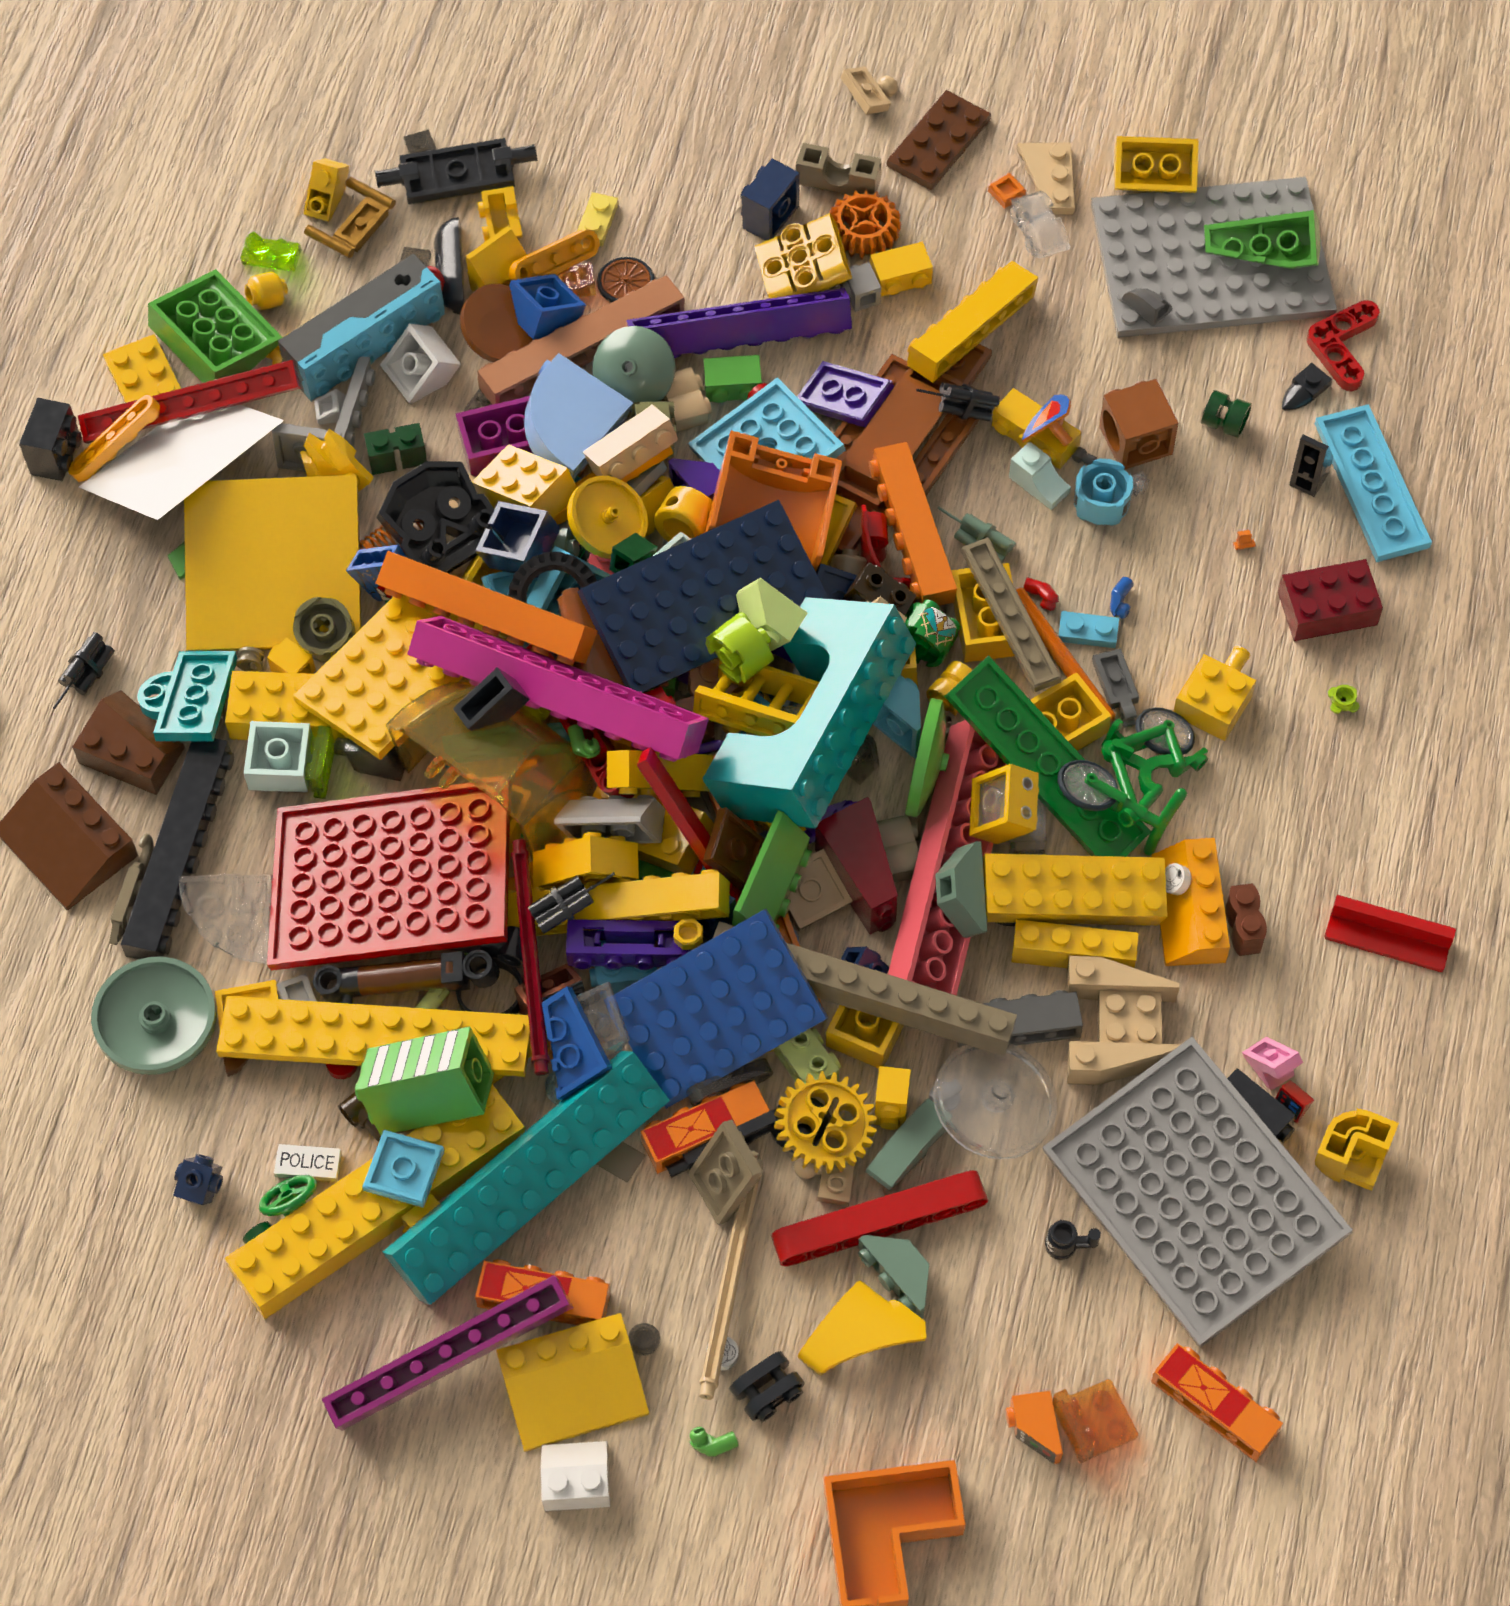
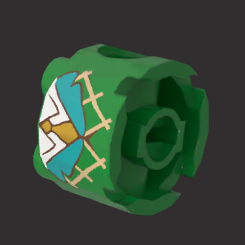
M926 599L923 603H913L905 614V617H907L905 625L916 642V663L919 664L920 660L927 662L926 667H938L956 641L961 624L940 611V607L936 602Z

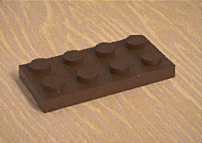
M946 89L887 159V167L932 191L989 123L991 113Z

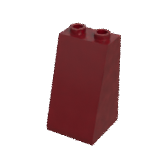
M866 797L819 822L815 828V851L818 852L824 849L853 901L850 904L871 935L877 931L884 932L896 922L898 894L873 806L869 797Z

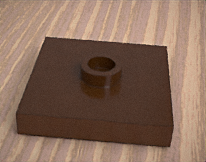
M727 807L718 810L703 861L714 870L720 872L740 891H743L765 839Z

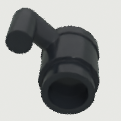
M1059 1220L1049 1228L1045 1248L1051 1257L1065 1260L1073 1256L1076 1249L1096 1248L1100 1242L1101 1232L1097 1228H1092L1088 1232V1236H1078L1075 1226L1070 1221Z

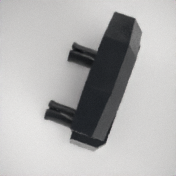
M426 461L393 481L377 515V519L385 530L400 544L407 558L450 574L478 555L475 550L485 529H491L493 532L488 522L495 509L484 494H477L462 461ZM449 501H456L458 503V507L452 508L449 505ZM415 522L421 523L422 526H423V529H422V530H417V529H415L414 526H413V523H415ZM446 534L455 538L446 544Z

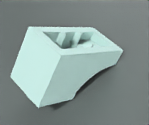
M1028 442L1011 458L1009 478L1050 510L1070 493L1071 486L1056 472L1051 463V457L1031 442Z

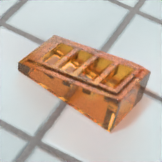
M591 262L570 267L556 274L579 298L596 295ZM572 281L575 282V284H573V285H570V284H569V282H572Z

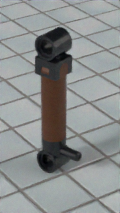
M474 950L467 955L459 951L441 953V958L345 968L326 965L316 971L313 977V985L317 992L331 1003L353 1004V997L446 988L449 992L470 990V980L479 988H487L496 983L500 970L491 956L483 950ZM487 964L484 972L475 974L478 966ZM337 979V984L332 989H327L329 982Z

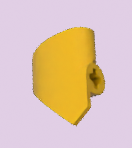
M859 1280L821 1321L801 1348L797 1357L822 1376L829 1369L860 1355L894 1345L925 1341L926 1323L901 1302L896 1300L888 1302L863 1281Z

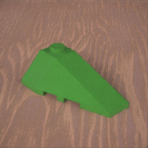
M1314 210L1204 225L1205 250L1208 254L1289 269L1315 266L1319 263L1321 248L1319 219Z

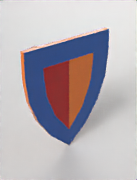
M1054 395L1038 411L1024 432L1023 443L1046 428L1051 430L1063 446L1068 445L1072 441V438L1062 427L1064 418L1069 414L1071 408V401L1068 396Z

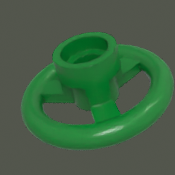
M298 1175L278 1183L261 1198L259 1211L265 1216H278L284 1214L285 1217L304 1205L312 1196L317 1187L316 1179L310 1175ZM307 1184V1186H304V1187H300V1188H296V1189H295V1188H291V1187H294V1186H296V1185ZM277 1195H279L278 1198H277L273 1203H271V1204L269 1205V1203H270Z

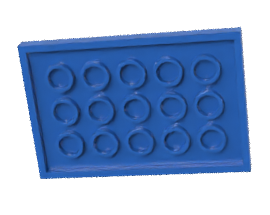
M767 909L760 911L604 1000L633 1052L670 1100L665 1105V1108L674 1105L828 1018Z

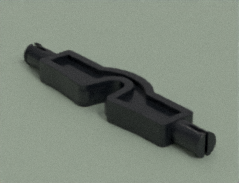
M774 1109L737 1126V1129L743 1134L747 1145L776 1130L774 1124L781 1118L774 1115ZM709 1141L684 1153L682 1159L666 1166L671 1178L688 1169L690 1170Z

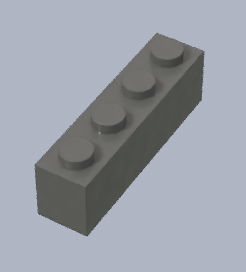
M1059 990L1045 996L1027 994L1020 999L1007 1000L1006 998H996L989 1003H982L1017 1014L1014 1031L1008 1047L1081 1038L1083 1023L1077 992L1068 993V991ZM957 1042L959 1053L982 1050Z

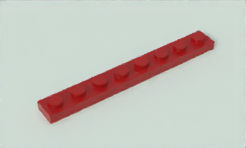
M289 360L154 395L152 397L160 405L159 415L152 423H148L141 430L301 389L295 361ZM137 400L78 415L84 443L89 444L96 440Z

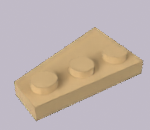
M1017 143L1018 154L1025 162V169L1028 175H1031L1035 184V190L1046 214H1074L1071 143Z

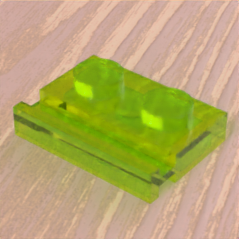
M319 726L317 736L312 737L310 752L313 754L312 763L307 762L305 779L310 782L314 798L326 799L336 748L333 745L334 738L329 726Z

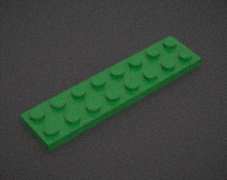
M989 655L944 696L1007 765L1013 764L1039 773L1038 799L1091 856L1126 857L1150 834L1151 830L1143 822L1137 821L1131 827H1124L1118 820L1117 812L1109 808L1101 811L1082 809L1071 803L1063 795L1058 785L1060 769L1068 762L1085 759ZM1076 766L1070 768L1064 775V783L1068 792L1083 803L1100 805V803L1089 797L1084 798L1080 796L1078 791L1082 785H1087L1085 777L1088 773L1095 774L1103 782H1105L1104 779L1090 767Z

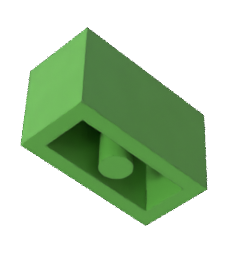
M759 355L703 358L705 393L710 402L746 401L749 392L756 385L762 384Z

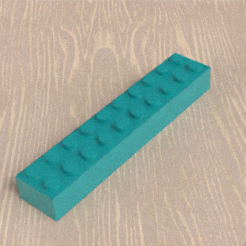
M620 1051L609 1061L612 1069L562 1100L382 1252L421 1302L429 1305L435 1302L670 1101L634 1052Z

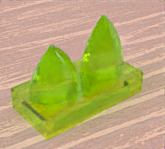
M253 231L245 239L241 262L243 265L295 272L301 253L300 243L287 242L283 238L278 240L265 239Z

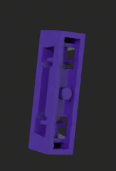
M573 919L570 922L568 920L567 963L568 966H574L577 969L604 966L611 970L622 967L649 970L653 967H663L692 950H682L674 942V925L679 921ZM600 940H605L603 947H601ZM655 941H658L659 947H654Z

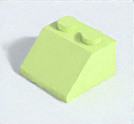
M762 578L743 587L736 594L739 612L745 613L757 630L759 628L764 629L771 638V642L768 644L770 651L790 642L808 614Z

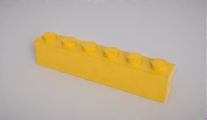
M1011 261L1004 268L1000 267L987 282L983 281L973 294L965 296L955 309L948 310L943 319L937 324L930 325L925 334L919 339L915 338L910 343L907 349L909 353L907 366L931 382L937 380L1034 297L1038 277L1014 261Z

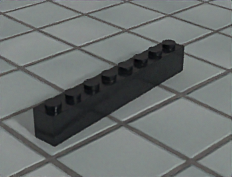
M214 738V741H191L121 941L126 957L134 959L163 957L164 954H168L172 943L171 932L173 927H177L180 922L181 911L179 909L182 900L186 901L190 891L189 880L191 874L196 873L199 865V857H197L199 850L206 845L208 838L207 827L209 821L213 822L217 811L216 801L218 796L223 795L226 771L231 770L234 763V753H231L229 743L226 740Z

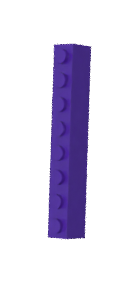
M845 288L626 320L627 326L645 327L658 333L670 346L674 358L687 353L705 354L709 350L714 349L732 350L736 346L741 345L759 346L763 342L768 341L786 342L794 337L813 338L821 333L840 334L844 330L852 329L850 297Z

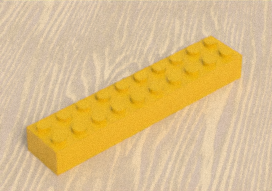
M492 1084L483 1115L417 1128L406 1136L444 1146L445 1151L429 1195L432 1194L439 1201L465 1183L526 1130L523 1123ZM373 1158L225 1257L231 1273L264 1320L403 1226L401 1217L415 1205L363 1191L362 1186Z

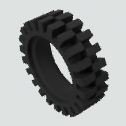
M546 552L524 562L518 571L515 572L509 586V597L527 603V591L532 581L541 573L551 570L563 571L571 575L577 581L580 588L590 585L597 580L589 567L576 557L562 552Z

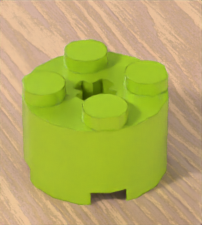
M743 612L736 614L706 637L708 652L710 655L715 652L722 662L719 669L737 684L741 681L745 683L774 660L768 646L771 638L764 629L759 628L757 630Z

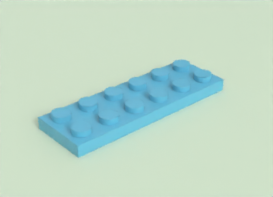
M1369 404L1316 418L1314 425L1323 444L1330 447L1333 454L1332 465L1376 562L1429 549L1432 544L1430 536Z

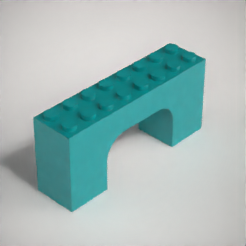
M805 597L800 607L808 614L791 641L784 644L783 647L802 677L818 681L819 684L800 718L786 731L773 736L728 732L702 778L721 808L727 807L740 819L769 823L773 822L779 810L784 812L797 826L816 828L847 770L851 767L860 746L864 743L872 724L877 719V715L884 702L889 697L897 678L901 675L909 656L914 651L916 642L894 604Z

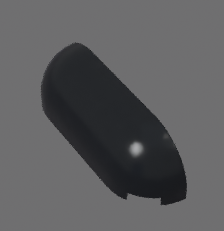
M455 217L444 222L437 230L434 239L435 267L441 272L445 280L442 291L444 306L452 309L453 313L460 314L465 303L460 220L459 217Z

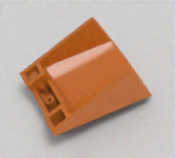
M731 430L705 532L780 500L816 572L824 554L842 460L814 453L812 459L759 445L758 437Z

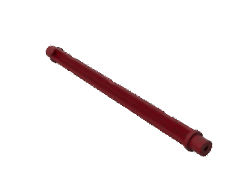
M517 839L512 842L513 852L511 853V858L513 859L532 1050L531 1063L534 1064L535 1075L544 1076L549 1074L548 1063L550 1062V1057L548 1056L542 1007L543 998L535 918L528 909V906L533 904L529 867L530 853L527 850L526 840Z

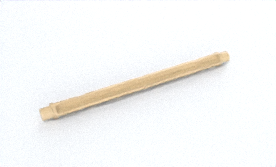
M761 1176L736 1210L702 1378L699 1381L701 1385L699 1397L705 1400H712L715 1389L719 1386L718 1379Z

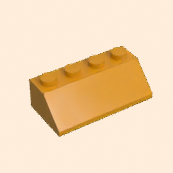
M1215 838L1185 839L1152 854L1151 857L1165 858V868L1170 864L1177 863L1187 867L1191 873L1190 886L1183 894L1173 895L1166 892L1168 917L1160 923L1165 966L1226 963L1230 944Z

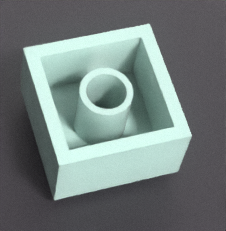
M250 721L244 766V777L248 790L308 793L314 746L310 723Z

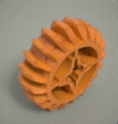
M867 189L864 194H859L856 190L853 196L845 193L843 200L837 199L835 206L831 207L830 213L837 224L844 250H849L851 257L859 254L861 259H863L865 254L872 255L876 252L886 251V248L892 249L894 242L899 238V230H901L899 210H896L894 202H889L887 196L879 198L878 191L873 195L869 194ZM879 219L885 224L884 227L879 224ZM845 221H846L847 223H849L850 229H847V228L845 227V225H844V222H845Z

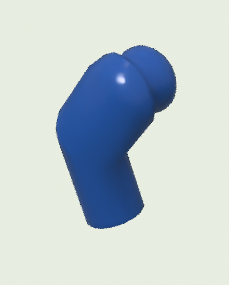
M1122 577L1111 591L1110 611L1115 617L1117 615L1120 618H1126L1130 612V605L1123 602L1125 596L1134 585L1129 577Z

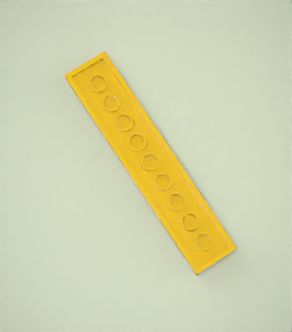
M227 996L216 1052L218 1057L361 1066L368 1048L471 1026L491 1065L494 1075L525 1077L530 1047V1029L528 1015Z

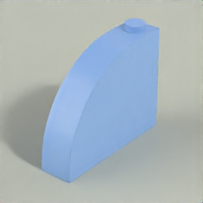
M558 353L552 361L546 360L539 370L540 375L533 386L526 406L524 427L533 454L567 467L574 480L588 464L583 451L620 427L626 421L633 402Z

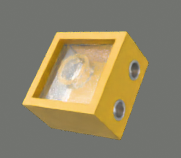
M1008 764L973 778L969 836L1000 844L1036 831L1039 773Z

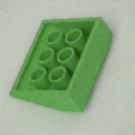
M216 269L148 303V326L202 383L252 370L279 345L278 340L283 338Z

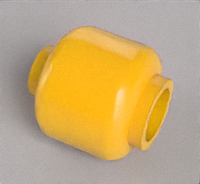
M270 271L250 277L244 291L247 301L256 309L262 311L282 305L285 295L288 293V287L283 278L280 279L276 273Z

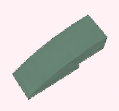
M927 1098L889 1139L865 1172L888 1190H891L926 1156L928 1149L947 1131L953 1116Z

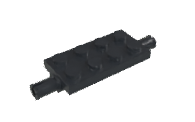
M505 138L399 155L400 164L398 168L376 170L375 176L378 188L396 184L405 186L409 205L475 194L486 190L515 187L512 172L514 165L533 161L537 162L538 159L535 144L511 148L507 146Z

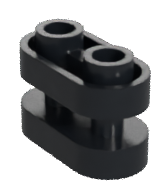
M778 1351L737 1378L729 1387V1390L737 1400L746 1397L750 1400L744 1410L752 1421L758 1419L761 1422L766 1421L776 1413V1407L785 1401L791 1403L803 1394L801 1388L805 1382L797 1372H792L788 1375L785 1373L784 1370L790 1362L782 1351ZM774 1378L775 1384L762 1393L758 1391L760 1387Z

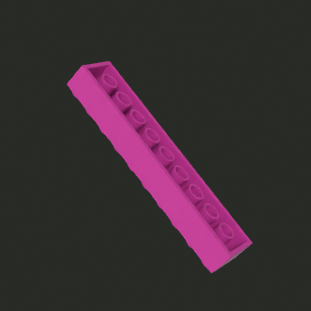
M443 616L418 620L416 622L407 655L417 658L416 662L426 667H433L435 665L443 668V673L448 676L459 678L461 675L469 678V683L474 686L480 684L498 667L513 677L530 698L525 704L526 706L540 709V707L551 710L550 714L560 719L572 718L577 720V725L590 730L598 728L605 731L604 735L614 740H622L624 738L631 741V745L640 750L652 747L653 750L660 752L659 757L668 761L675 762L677 759L686 758L698 753L709 720L707 717Z

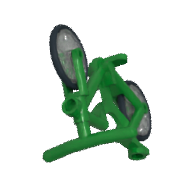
M1157 707L1144 710L1138 715L1135 725L1137 733L1124 737L1119 732L1124 722L1118 718L1110 727L1101 744V752L1104 759L1112 763L1121 791L1118 789L1114 777L1105 768L1087 760L1071 761L1066 763L1058 773L1059 788L1063 795L1074 805L1089 811H1101L1109 808L1118 813V820L1124 827H1131L1137 821H1143L1151 825L1153 828L1143 849L1147 856L1155 853L1162 835L1187 797V791L1184 788H1178L1160 816L1148 811L1163 792L1162 785L1156 784L1151 779L1153 770L1168 768L1170 775L1176 778L1191 767L1195 771H1199L1208 761L1206 756L1208 750L1205 747L1192 756L1183 757L1184 754H1187L1193 748L1195 742L1193 729L1179 714L1169 709ZM1149 748L1160 755L1145 759L1134 754V752ZM1126 764L1139 770L1140 790L1144 794L1139 802H1137L1125 767Z

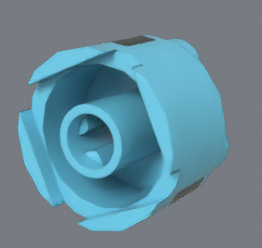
M1112 459L1093 460L1092 464L1086 467L1084 465L1080 469L1076 477L1074 506L1076 514L1080 519L1096 525L1114 526L1121 522V519L1126 515L1130 507L1133 491V478L1131 474L1129 476L1128 472L1124 470V465Z

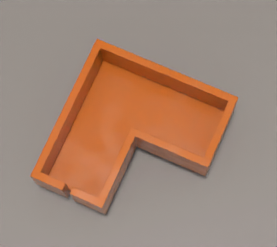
M955 1460L824 1476L823 1489L840 1606H908L909 1596L901 1543L964 1535L965 1519Z

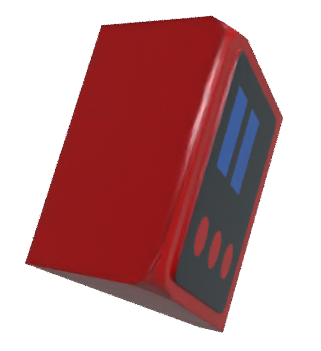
M1291 1080L1281 1086L1275 1098L1296 1115L1294 1119L1296 1124L1314 1102L1311 1096Z

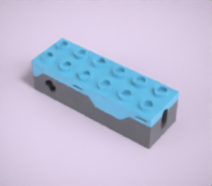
M413 253L278 340L282 361H295L301 385L300 390L310 401H313L317 397L328 393L331 388L340 382L348 380L354 373L358 358L363 356L370 357L372 364L377 358L386 352H390L409 324L428 326L431 323L437 322L445 314L442 296L445 282L443 275L436 267L425 266Z

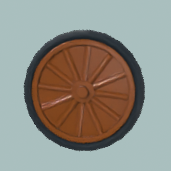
M619 257L609 261L601 268L597 277V286L605 299L614 302L628 292L642 288L655 278L652 269L644 261L634 257Z

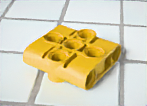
M831 213L804 225L798 223L789 224L782 230L781 235L755 245L756 255L769 299L824 291L852 279L841 236Z

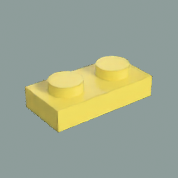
M592 192L577 231H594L599 238V246L603 247L618 207V198Z

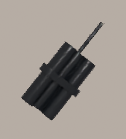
M943 382L940 385V393L916 389L917 392L942 396L939 412L958 415L959 419L963 420L973 418L989 422L992 418V410L994 407H998L1000 403L999 396L993 395L992 392L978 390L968 384L958 386Z
M93 632L79 651H76L69 658L68 667L58 679V682L67 688L55 703L53 709H56L70 687L75 688L78 693L85 695L96 678L100 679L103 675L102 669L115 650L111 646L105 645L100 634Z
M613 872L588 889L584 887L579 877L575 876L558 888L555 886L550 888V893L529 905L528 909L545 934L567 919L570 922L575 918L574 915L594 903L589 891L613 877L615 873Z

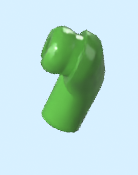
M695 1427L689 1434L690 1445L694 1450L710 1457H715L739 1446L733 1431L716 1438L708 1434L703 1427Z

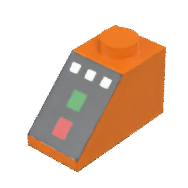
M1051 1391L1012 1396L1010 1407L1005 1408L1008 1427H1014L1016 1438L1053 1464L1061 1463L1063 1453Z

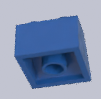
M556 274L510 281L509 286L517 322L533 340L541 339L553 333L557 328L565 327L583 316L586 304Z

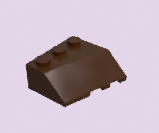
M120 690L100 700L72 748L79 764L157 795L185 746L180 741H156L153 732L157 721L144 715L140 706Z

